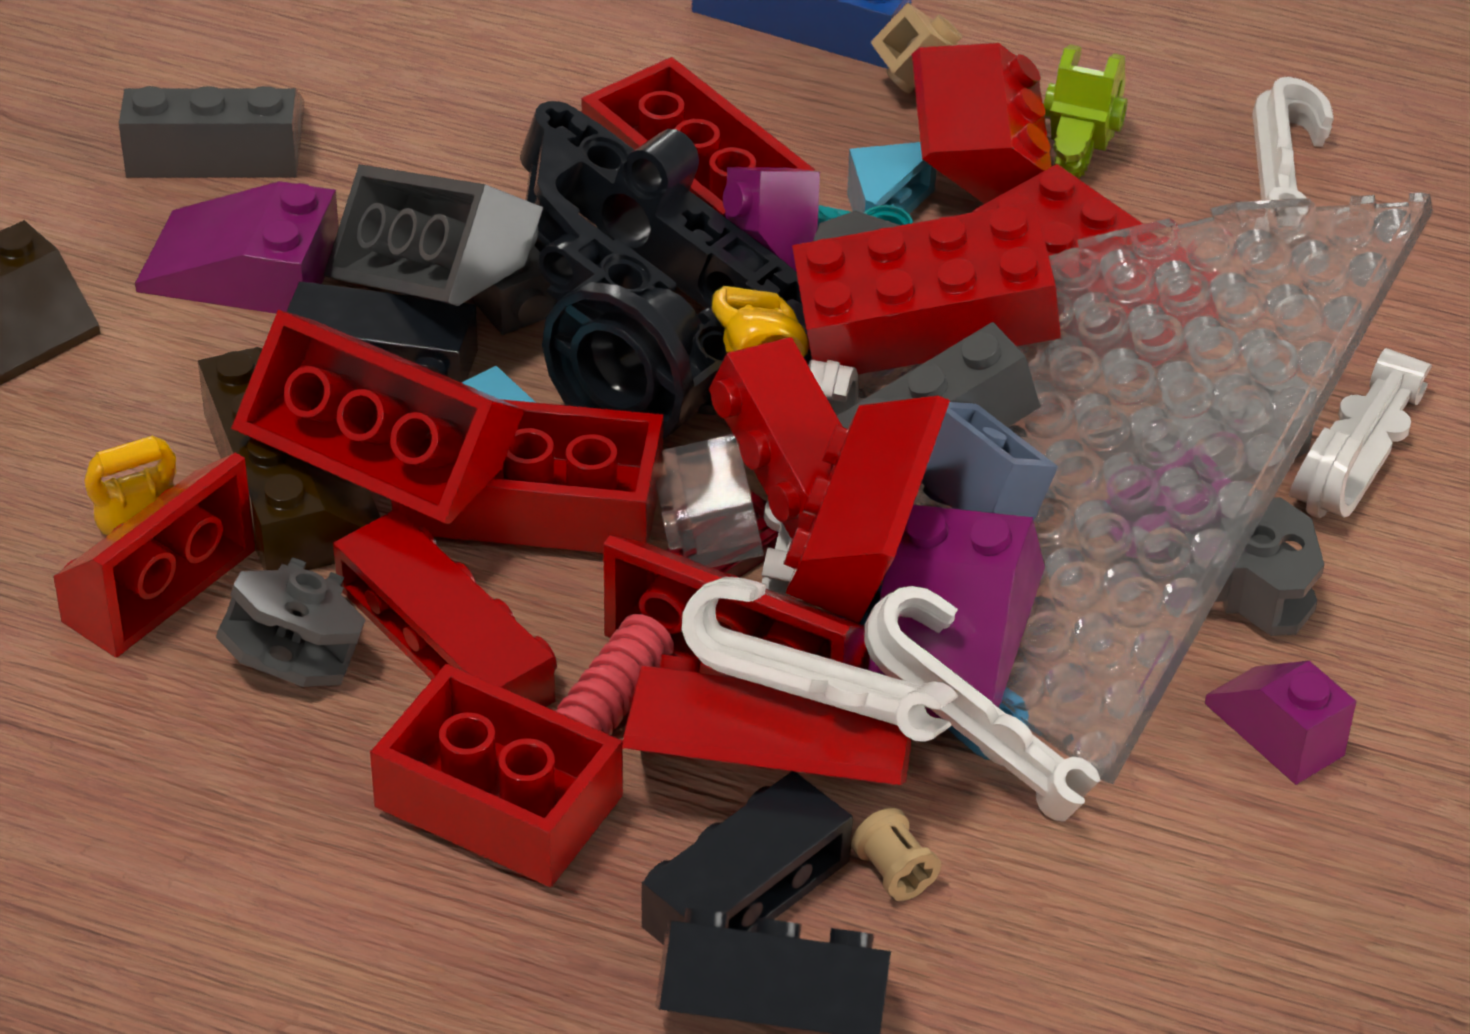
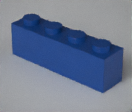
M692 0V12L888 69L889 67L870 42L907 3L912 5V0Z

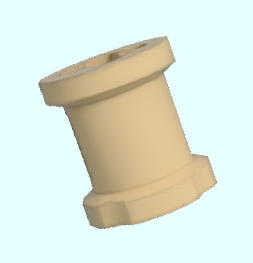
M895 807L884 808L870 815L859 825L852 837L851 847L860 859L873 863L884 877L883 888L896 901L909 900L918 896L936 880L941 871V860L929 848H922L909 832L907 817L900 809Z

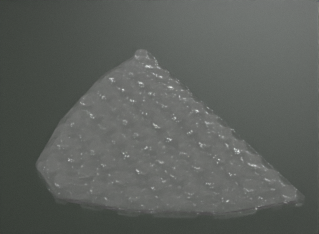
M1409 193L1408 202L1376 204L1375 195L1351 196L1350 205L1318 207L1315 206L1310 198L1233 202L1210 208L1212 217L1179 225L1171 218L1079 239V248L1067 249L1061 253L1049 256L1056 284L1061 339L1016 346L1026 356L1041 408L1008 428L1055 463L1058 469L1034 520L1045 569L1000 705L1007 714L1014 715L1028 726L1030 730L1068 757H1079L1090 762L1097 770L1102 781L1114 784L1432 215L1433 208L1430 194ZM922 364L858 375V403ZM921 483L913 505L951 508L926 496L923 492L924 485Z

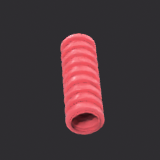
M632 614L627 616L619 629L614 632L609 642L601 649L599 655L593 659L589 669L583 672L578 682L570 689L568 696L563 698L557 710L554 711L611 735L613 729L617 728L623 716L631 708L641 666L659 667L660 655H671L673 653L674 642L670 633L662 624L646 615Z

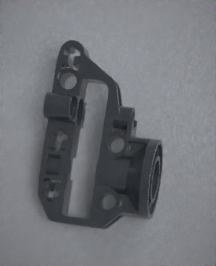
M547 101L536 108L520 153V161L529 172L526 201L543 207L538 223V237L534 246L540 252L538 260L540 271L551 284L547 289V293L556 299L557 303L545 318L542 349L548 375L564 404L567 406L664 415L663 440L697 413L718 415L714 409L709 388L728 352H726L723 342L725 327L718 321L711 310L713 294L723 286L777 293L793 309L798 322L802 325L807 335L797 272L689 191L698 170L699 156L693 141L686 134L676 129H667L634 150L601 124L569 104L559 101ZM676 287L705 309L697 315L694 308L682 296L675 293ZM810 346L808 353L804 357L808 365L812 360Z

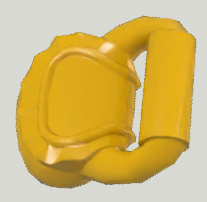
M723 286L713 294L711 310L718 321L725 327L723 342L726 352L729 353L792 337L802 356L805 357L808 353L809 340L802 325L798 322L793 309L777 293Z
M151 435L96 452L95 456L90 460L84 483L87 495L94 504L95 524L103 534H111L118 525L127 522L154 502L165 490L175 486L173 481L176 474V455L164 439ZM159 460L154 467H145L140 472L117 479L113 477L104 482L101 479L102 477Z

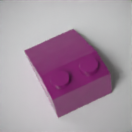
M278 181L172 210L135 282L136 292L275 314L278 309L287 312L299 281L322 284L325 276L323 275L339 228L336 190L310 186L304 183Z
M913 505L895 558L883 579L880 600L898 588L915 586L932 591L958 609L953 623L948 628L942 629L940 633L911 617H898V626L908 638L934 656L993 702L998 708L1045 569L1033 517ZM870 657L868 671L887 676ZM925 706L926 712L930 716H932L933 718L942 719L931 709Z

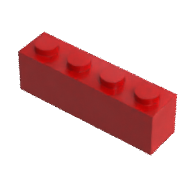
M792 337L729 352L726 354L709 388L714 409L720 417L725 418L739 444L740 454L744 463L749 469L754 471L766 492L772 514L778 521L783 523L790 538L793 539L798 527L809 531L814 516L804 513L803 509L817 475L826 479L830 475L833 465L822 461L835 426H842Z
M395 509L333 543L336 574L345 577L341 586L344 587L342 593L431 680L447 663L545 707L556 701L554 671L557 669V660L549 644L540 636L533 637L515 620L512 611L504 601L498 598L493 599L476 583L472 573L463 563H454L437 546L435 539L423 526L416 527L398 509Z

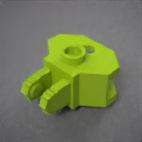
M1070 44L1064 48L1058 67L1056 84L1049 83L1043 105L1046 110L1045 116L1050 117L1051 140H1054V152H1056L1054 165L1058 164L1080 180L1081 176H1085V171H1088L1093 150L1106 151L1108 141L1114 137L1115 131L1121 132L1128 105V99L1123 98L1125 88V55L1115 53L1111 55L1103 72L1079 67L1081 46Z

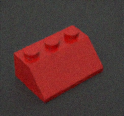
M1000 43L919 47L912 53L922 160L984 204L1052 167L1049 152L1051 146L1047 138L1045 123L1046 110L1042 102L1040 88L1041 75L1038 68L1028 57L1022 54L1016 56Z
M936 395L859 405L848 429L840 425L835 426L822 461L833 465L828 479L817 475L803 509L804 513L814 516L809 531L797 528L783 562L784 565L794 568L785 592L786 594L860 623L895 558L950 400Z
M235 452L195 470L174 487L165 490L154 502L127 522L118 525L111 534L80 557L67 563L60 572L53 576L61 622L117 658L255 551L245 458Z

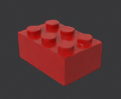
M446 663L370 751L374 806L552 888L623 796V741Z

